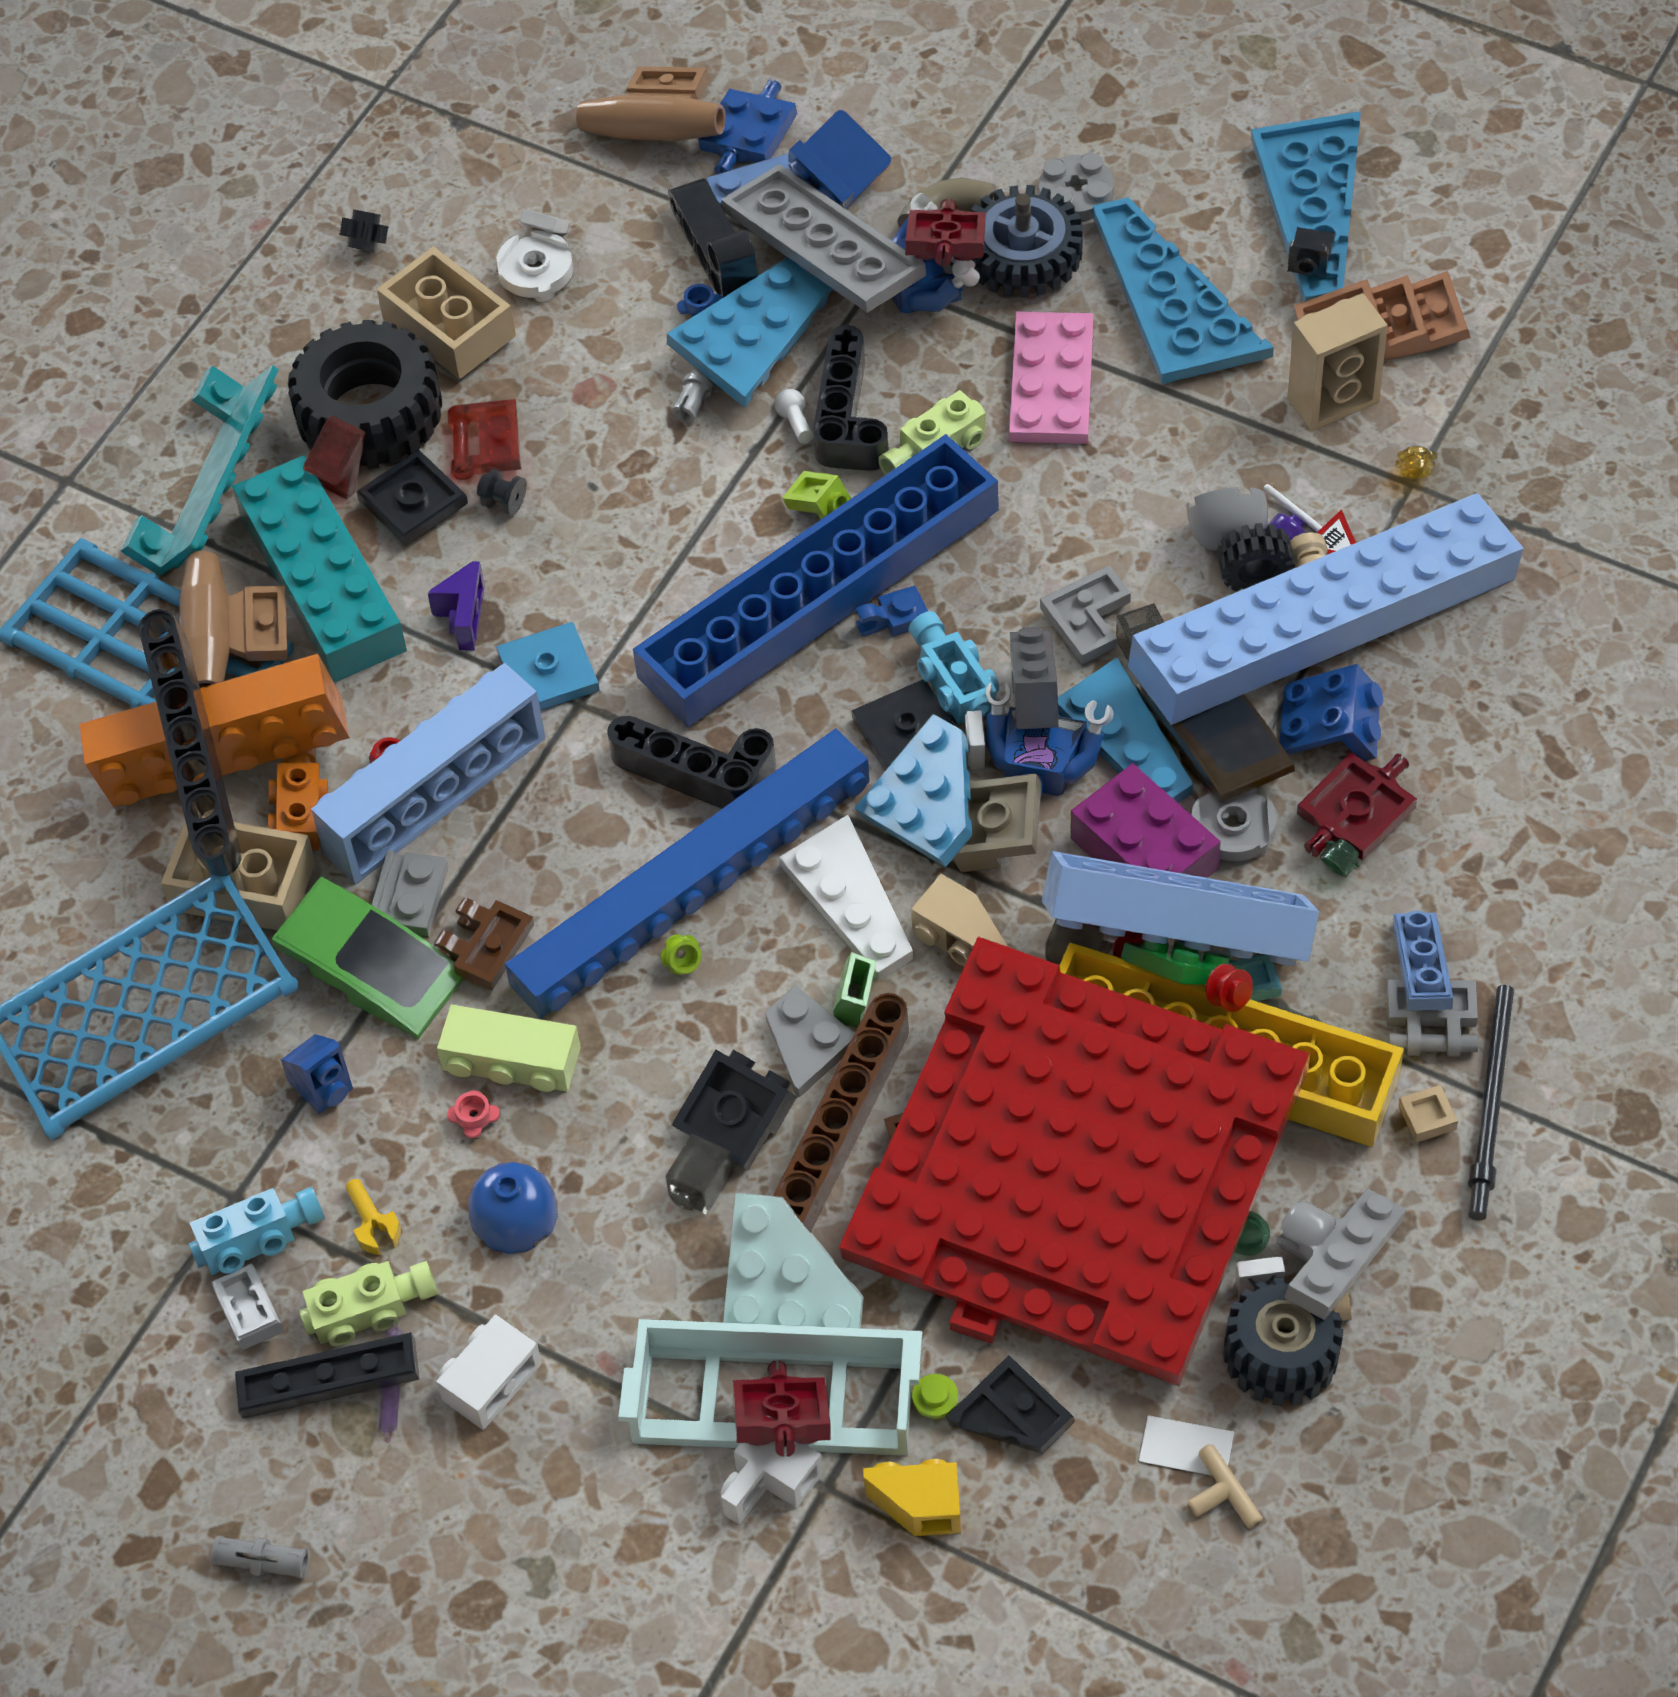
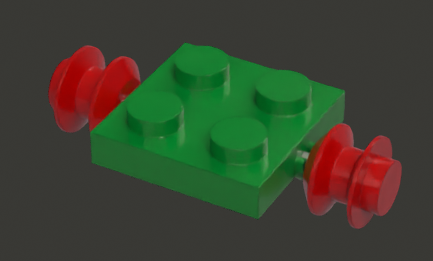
M1126 931L1125 936H1118L1116 938L1113 956L1180 984L1206 985V998L1213 1006H1222L1228 1012H1237L1249 1002L1252 996L1253 982L1250 974L1244 969L1229 964L1230 957L1211 951L1199 952V950L1184 946V940L1175 939L1173 945H1169L1168 942L1167 944L1146 941L1142 939V933Z

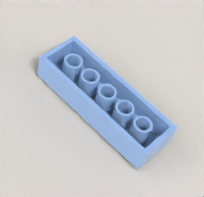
M503 663L493 672L484 674L478 683L465 693L452 698L446 707L432 718L419 723L414 731L399 743L386 748L382 755L367 767L353 773L350 779L334 792L321 797L317 804L311 808V812L324 855L356 885L384 863L387 850H393L394 854L398 853L544 741L546 737L537 691L506 663Z
M1051 851L1042 903L1051 917L1056 918V924L1063 927L1082 929L1083 923L1100 926V932L1113 936H1125L1126 931L1142 933V939L1160 944H1167L1168 938L1184 940V946L1200 951H1210L1211 945L1225 947L1228 954L1241 958H1252L1253 952L1270 955L1269 960L1271 962L1294 966L1296 960L1309 962L1319 916V910L1302 894Z

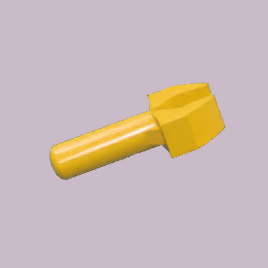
M360 1179L350 1180L346 1184L345 1189L362 1219L361 1226L353 1230L360 1248L371 1254L381 1255L379 1247L373 1238L375 1234L374 1228L376 1227L380 1231L388 1233L394 1248H396L401 1235V1227L394 1211L385 1215L378 1213Z

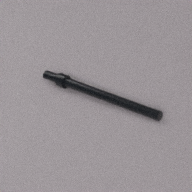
M1500 985L1496 990L1475 1163L1469 1169L1468 1186L1472 1189L1468 1216L1478 1221L1485 1220L1487 1217L1489 1192L1495 1188L1497 1170L1493 1166L1514 997V988L1509 985Z

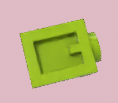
M803 471L782 499L788 509L817 513L819 518L822 519L849 501L851 497L838 475Z

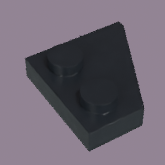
M1010 1355L946 1416L948 1422L953 1427L1041 1454L1075 1422L1073 1415Z

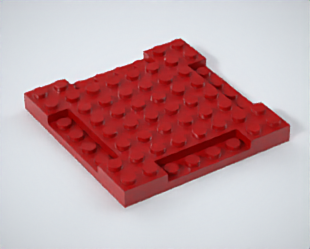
M978 936L944 1011L945 1021L879 1168L874 1167L839 1245L842 1259L955 1302L966 1303L968 1307L989 1315H998L1001 1319L1180 1387L1310 1067V1053L1225 1024L1223 1029L1211 1026L1060 972V965Z

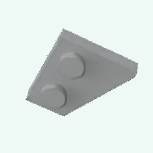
M796 985L765 1012L766 1022L772 1037L777 1043L783 1065L786 1066L792 1081L794 1093L800 1098L843 1058L855 1033Z

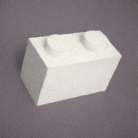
M496 1314L486 1325L482 1324L473 1331L468 1340V1346L457 1358H451L443 1365L436 1381L442 1401L483 1431L542 1364L537 1343Z

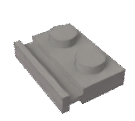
M387 850L372 906L389 915L418 936L429 937L449 867L447 858L406 852L405 855L394 854L393 850Z

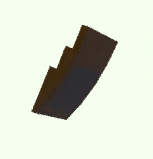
M1140 683L1136 685V689L1147 708L1157 716L1158 726L1164 736L1179 749L1181 764L1219 801L1224 802L1295 772L1294 764L1284 748L1244 694L1171 725Z

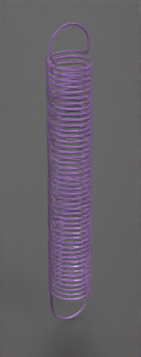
M392 1320V1328H390V1329H393V1330H390V1331H396L397 1333H396V1334H390V1333H387V1332H390V1331H387V1330H386V1335L389 1336V1337H392V1336H390V1335H395V1336H397V1334H399L398 1332H400V1331H398V1330H400V1329H398V1323H397V1328H393V1320ZM400 1384L397 1385V1390L388 1389L394 1387L382 1388L379 1430L384 1432V1437L385 1432H390V1441L392 1429L385 1428L395 1427L397 1429V1422L392 1421L398 1418ZM386 1424H391V1425H394V1426H392V1427H385L384 1425H386Z

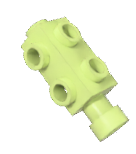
M961 390L948 398L939 400L933 408L917 418L910 419L900 429V448L893 447L878 458L884 475H887L945 434L961 448L974 449L981 443L985 434L986 413L983 407L976 400H971Z
M389 1261L381 1264L370 1263L360 1267L355 1273L338 1279H323L312 1288L302 1291L307 1307L299 1311L307 1335L316 1333L320 1344L329 1342L331 1346H342L355 1339V1332L370 1327L375 1331H385L392 1328V1320L394 1327L399 1322L398 1317L407 1314L403 1302L419 1296L421 1300L439 1295L428 1262L424 1261L410 1266L411 1271L398 1276H394Z

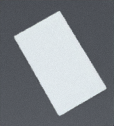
M1148 1416L1139 1462L1211 1475L1198 1456L1199 1451L1206 1445H1214L1228 1465L1234 1432Z

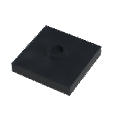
M419 449L356 491L358 500L405 546L468 504L467 495Z
M923 679L852 710L853 721L884 771L888 769L933 714L954 725L947 712L942 709L938 698L928 682H925Z

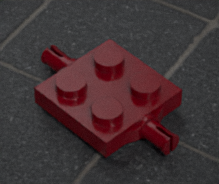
M948 198L941 202V209L909 210L905 255H914L922 260L935 258L936 263L942 266V259H945L944 266L949 265L952 257L959 261L983 258L986 212L956 210L957 204L953 199H950V205H947Z
M1351 752L1297 805V815L1318 830L1304 844L1305 850L1309 854L1312 852L1313 857H1318L1331 842H1334L1363 861L1416 808L1417 798L1400 787L1396 781V778L1409 767L1408 760L1405 757L1401 759L1402 755L1397 753L1383 768L1367 764Z
M775 1360L768 1365L769 1377L733 1380L737 1443L763 1446L775 1442L776 1453L784 1457V1447H786L787 1457L793 1455L796 1449L794 1441L799 1444H812L817 1441L831 1440V1423L825 1377L800 1378L787 1376L786 1364L779 1360V1370H777Z

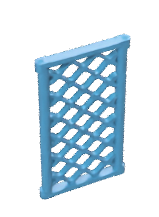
M209 872L211 876L0 1004V1024L9 1020L12 1024L19 1026L17 1038L12 1047H9L0 1031V1052L37 1114L45 1136L50 1138L51 1141L64 1134L67 1126L282 994L287 997L299 989L297 979L292 977L284 967L235 887L230 874L219 877ZM226 888L238 909L228 911L215 908V893ZM192 907L206 913L202 929L197 934L178 930L180 923L178 916ZM220 915L234 918L229 938L218 939L207 936L211 919L214 916ZM243 921L248 923L259 941L256 945L236 942L239 927ZM156 929L162 934L169 936L163 955L152 956L141 953L143 946L141 938ZM186 938L197 941L194 957L190 962L170 959L176 939ZM208 943L226 946L222 965L218 968L199 965L203 947ZM242 949L255 952L252 968L248 973L244 974L228 970L230 958L234 950ZM118 952L131 958L130 967L124 979L104 976L105 960ZM264 955L268 956L279 974V977L269 983L265 978L257 976L260 960ZM142 960L160 963L157 979L152 985L133 982L137 964ZM170 966L189 969L185 987L180 991L162 988L166 969ZM198 972L218 975L215 990L211 996L191 993L194 977ZM82 974L86 978L94 980L88 1001L80 1002L67 999V983ZM229 977L247 981L246 992L248 996L233 1005L226 1000L220 999L224 980ZM104 983L123 986L119 1003L114 1008L96 1005L99 989ZM132 989L152 992L149 1006L145 1013L125 1011L128 994ZM165 994L181 998L175 1018L165 1019L153 1015L157 999L160 995ZM44 997L51 1002L57 1003L53 1020L50 1024L43 1025L30 1022L31 1010L29 1007ZM196 1000L209 1003L210 1019L195 1028L182 1021L186 1005L189 1001ZM66 1006H74L86 1010L80 1029L73 1031L58 1027L62 1011ZM94 1012L114 1014L113 1024L107 1036L87 1033L90 1019ZM125 1017L143 1020L141 1033L136 1042L116 1039L120 1021ZM159 1023L172 1026L171 1037L173 1042L158 1051L151 1046L145 1045L151 1024ZM28 1029L48 1032L47 1040L41 1053L21 1051L23 1039ZM59 1034L77 1037L73 1055L69 1059L50 1056L54 1038ZM87 1040L106 1043L102 1061L98 1065L79 1062L83 1043ZM115 1046L135 1049V1065L120 1074L108 1068L107 1065L111 1051ZM21 1057L39 1060L37 1073L32 1082L28 1080L17 1061ZM49 1063L68 1066L65 1082L61 1088L41 1085L45 1067ZM85 1069L97 1072L96 1084L98 1088L83 1097L70 1091L76 1070ZM40 1092H47L59 1095L58 1106L60 1111L49 1116L38 1094Z

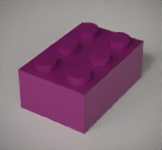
M1133 763L1071 810L1070 839L1091 858L1208 878L1219 869L1221 841Z

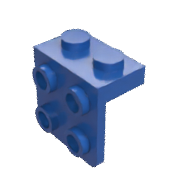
M838 110L805 143L799 139L789 149L788 162L790 163V169L796 176L804 181L807 179L818 191L846 209L890 166L891 156L847 112Z
M1358 664L1288 683L1283 691L1279 741L1285 752L1292 754L1342 740L1363 761L1377 758V742L1381 738L1379 710L1383 704V694L1380 686L1373 682Z

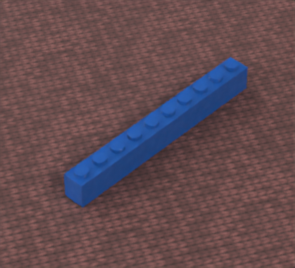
M835 728L506 962L505 967L510 987L540 1019L551 1011L562 1009L576 993L585 987L598 983L604 973L619 962L623 963L630 960L644 944L653 938L663 936L672 924L686 914L695 913L712 895L719 890L723 891L731 887L744 872L751 867L763 864L772 852L785 843L788 844L795 841L802 831L812 823L827 818L837 805L849 797H855L860 794L870 782L868 758Z

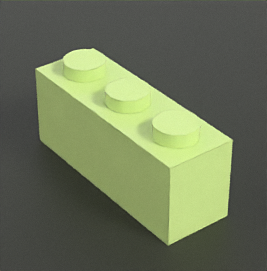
M452 1004L450 1005L437 1046L442 1070L448 1071L454 1076L469 1077L473 1075L484 1077L503 1085H508L512 1082L525 1084L543 1092H551L553 1090L568 1092L581 1049L577 1026Z

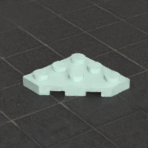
M736 1193L723 1323L861 1328L863 1295L837 1267L832 1257L798 1219L784 1198Z

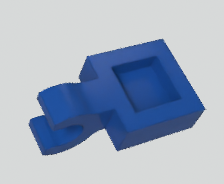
M914 585L878 596V606L868 603L857 607L856 613L860 620L856 621V626L861 636H868L888 628L893 637L909 632L910 623L920 614L929 611Z

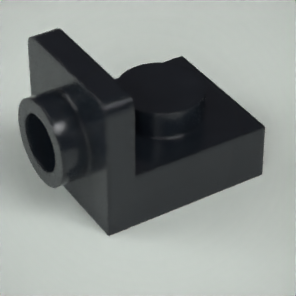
M1297 227L1295 238L1291 241L1289 247L1287 271L1326 278L1334 247L1335 233Z

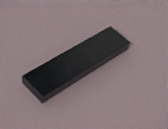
M411 1332L235 1371L238 1412L243 1419L420 1380L416 1342Z

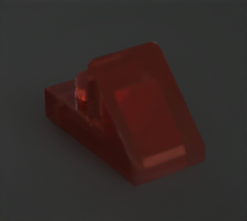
M331 415L326 420L304 463L303 469L317 476L324 489L348 500L356 490L365 431Z

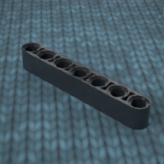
M163 609L152 610L141 619L139 633L191 846L195 855L208 872L219 877L227 876L239 867L241 850L190 646L184 631L170 612ZM168 632L164 637L159 638L162 634ZM177 667L173 672L167 674L170 669ZM186 702L183 707L176 709L179 704ZM196 737L192 743L184 745L189 739ZM205 773L201 779L193 781L196 776ZM214 809L209 816L202 818L205 812ZM223 846L220 852L216 853L215 855H211V852L215 848Z

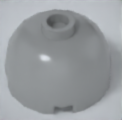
M1238 487L1213 490L1194 497L1195 505L1193 506L1188 502L1186 509L1191 532L1197 542L1208 550L1218 552L1217 548L1218 545H1221L1222 538H1230L1229 532L1234 529L1238 533L1242 532L1241 527L1248 525L1249 529H1255V523H1262L1263 529H1266L1268 524V508L1265 492L1258 488H1250L1251 495H1239Z

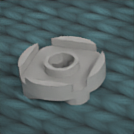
M1088 153L1085 155H1070L1059 159H1050L1043 166V172L1039 178V194L1044 187L1050 189V200L1057 193L1064 196V205L1071 202L1075 206V213L1079 212L1081 221L1093 219L1092 206L1110 202L1114 198V177L1110 169L1103 164V160L1098 154ZM1080 185L1082 186V191H1075L1070 186Z
M1256 788L1224 802L1219 801L1208 790V794L1203 796L1200 801L1198 798L1192 808V816L1221 841V860L1244 861L1251 858H1260L1266 854L1268 845L1274 838L1276 830L1275 807L1267 796L1265 800L1261 795L1257 794ZM1232 815L1237 816L1239 822H1245L1239 827H1229L1224 824L1228 822L1229 816Z

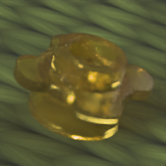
M1422 446L1407 447L1405 450L1397 453L1399 460L1395 461V466L1400 468V474L1403 477L1411 479L1426 478L1432 474V468L1435 467L1433 460L1437 459V453L1428 451L1426 447Z

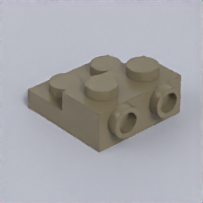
M1037 774L970 782L971 801H968V817L972 821V836L951 860L955 862L960 872L1001 868L1002 858L1036 854L1041 781Z

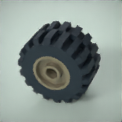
M1274 1278L1272 1285H1267L1264 1280L1255 1283L1254 1292L1245 1289L1240 1294L1239 1302L1234 1301L1227 1320L1223 1357L1224 1362L1228 1363L1227 1372L1231 1379L1239 1378L1237 1387L1244 1393L1252 1390L1254 1391L1253 1399L1263 1402L1265 1397L1273 1399L1272 1405L1282 1406L1283 1400H1290L1293 1406L1302 1404L1303 1396L1305 1395L1310 1400L1319 1396L1320 1387L1326 1389L1331 1383L1332 1376L1336 1373L1343 1330L1341 1329L1342 1319L1339 1312H1333L1332 1310L1328 1317L1323 1320L1285 1299L1289 1284L1284 1283V1278Z

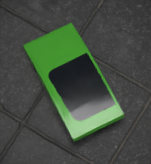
M322 876L271 939L275 949L309 966L312 976L346 993L349 1003L417 1039L421 1037L465 979L455 974V962L433 945L389 915Z

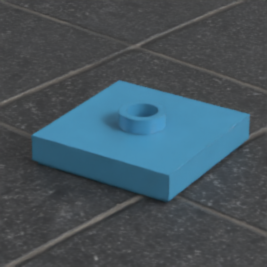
M573 621L496 646L501 664L506 663L537 691L540 710L600 691L598 680Z

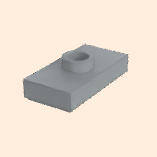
M253 1264L211 1282L242 1351L284 1332Z

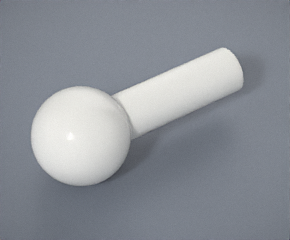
M795 389L781 391L775 398V411L779 416L788 418L800 443H809L813 439V434L803 415L805 409L803 395Z

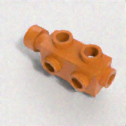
M315 748L308 751H299L300 753L295 754L293 757L282 759L283 763H277V779H269V804H276V814H268V828L308 835L312 850H319V836L311 808L317 804L321 797L328 794V779H320L319 763H315Z

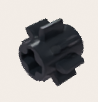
M353 209L352 219L342 217L339 235L348 237L347 247L375 252L376 242L386 244L389 226L380 225L381 214Z

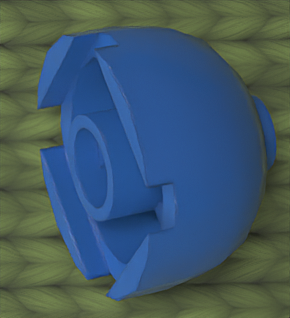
M500 1163L486 1170L475 1181L468 1197L469 1220L474 1233L484 1241L487 1247L498 1252L512 1254L526 1252L534 1248L535 1242L541 1240L544 1235L547 1238L553 1232L558 1218L555 1192L545 1175L533 1166L522 1163Z

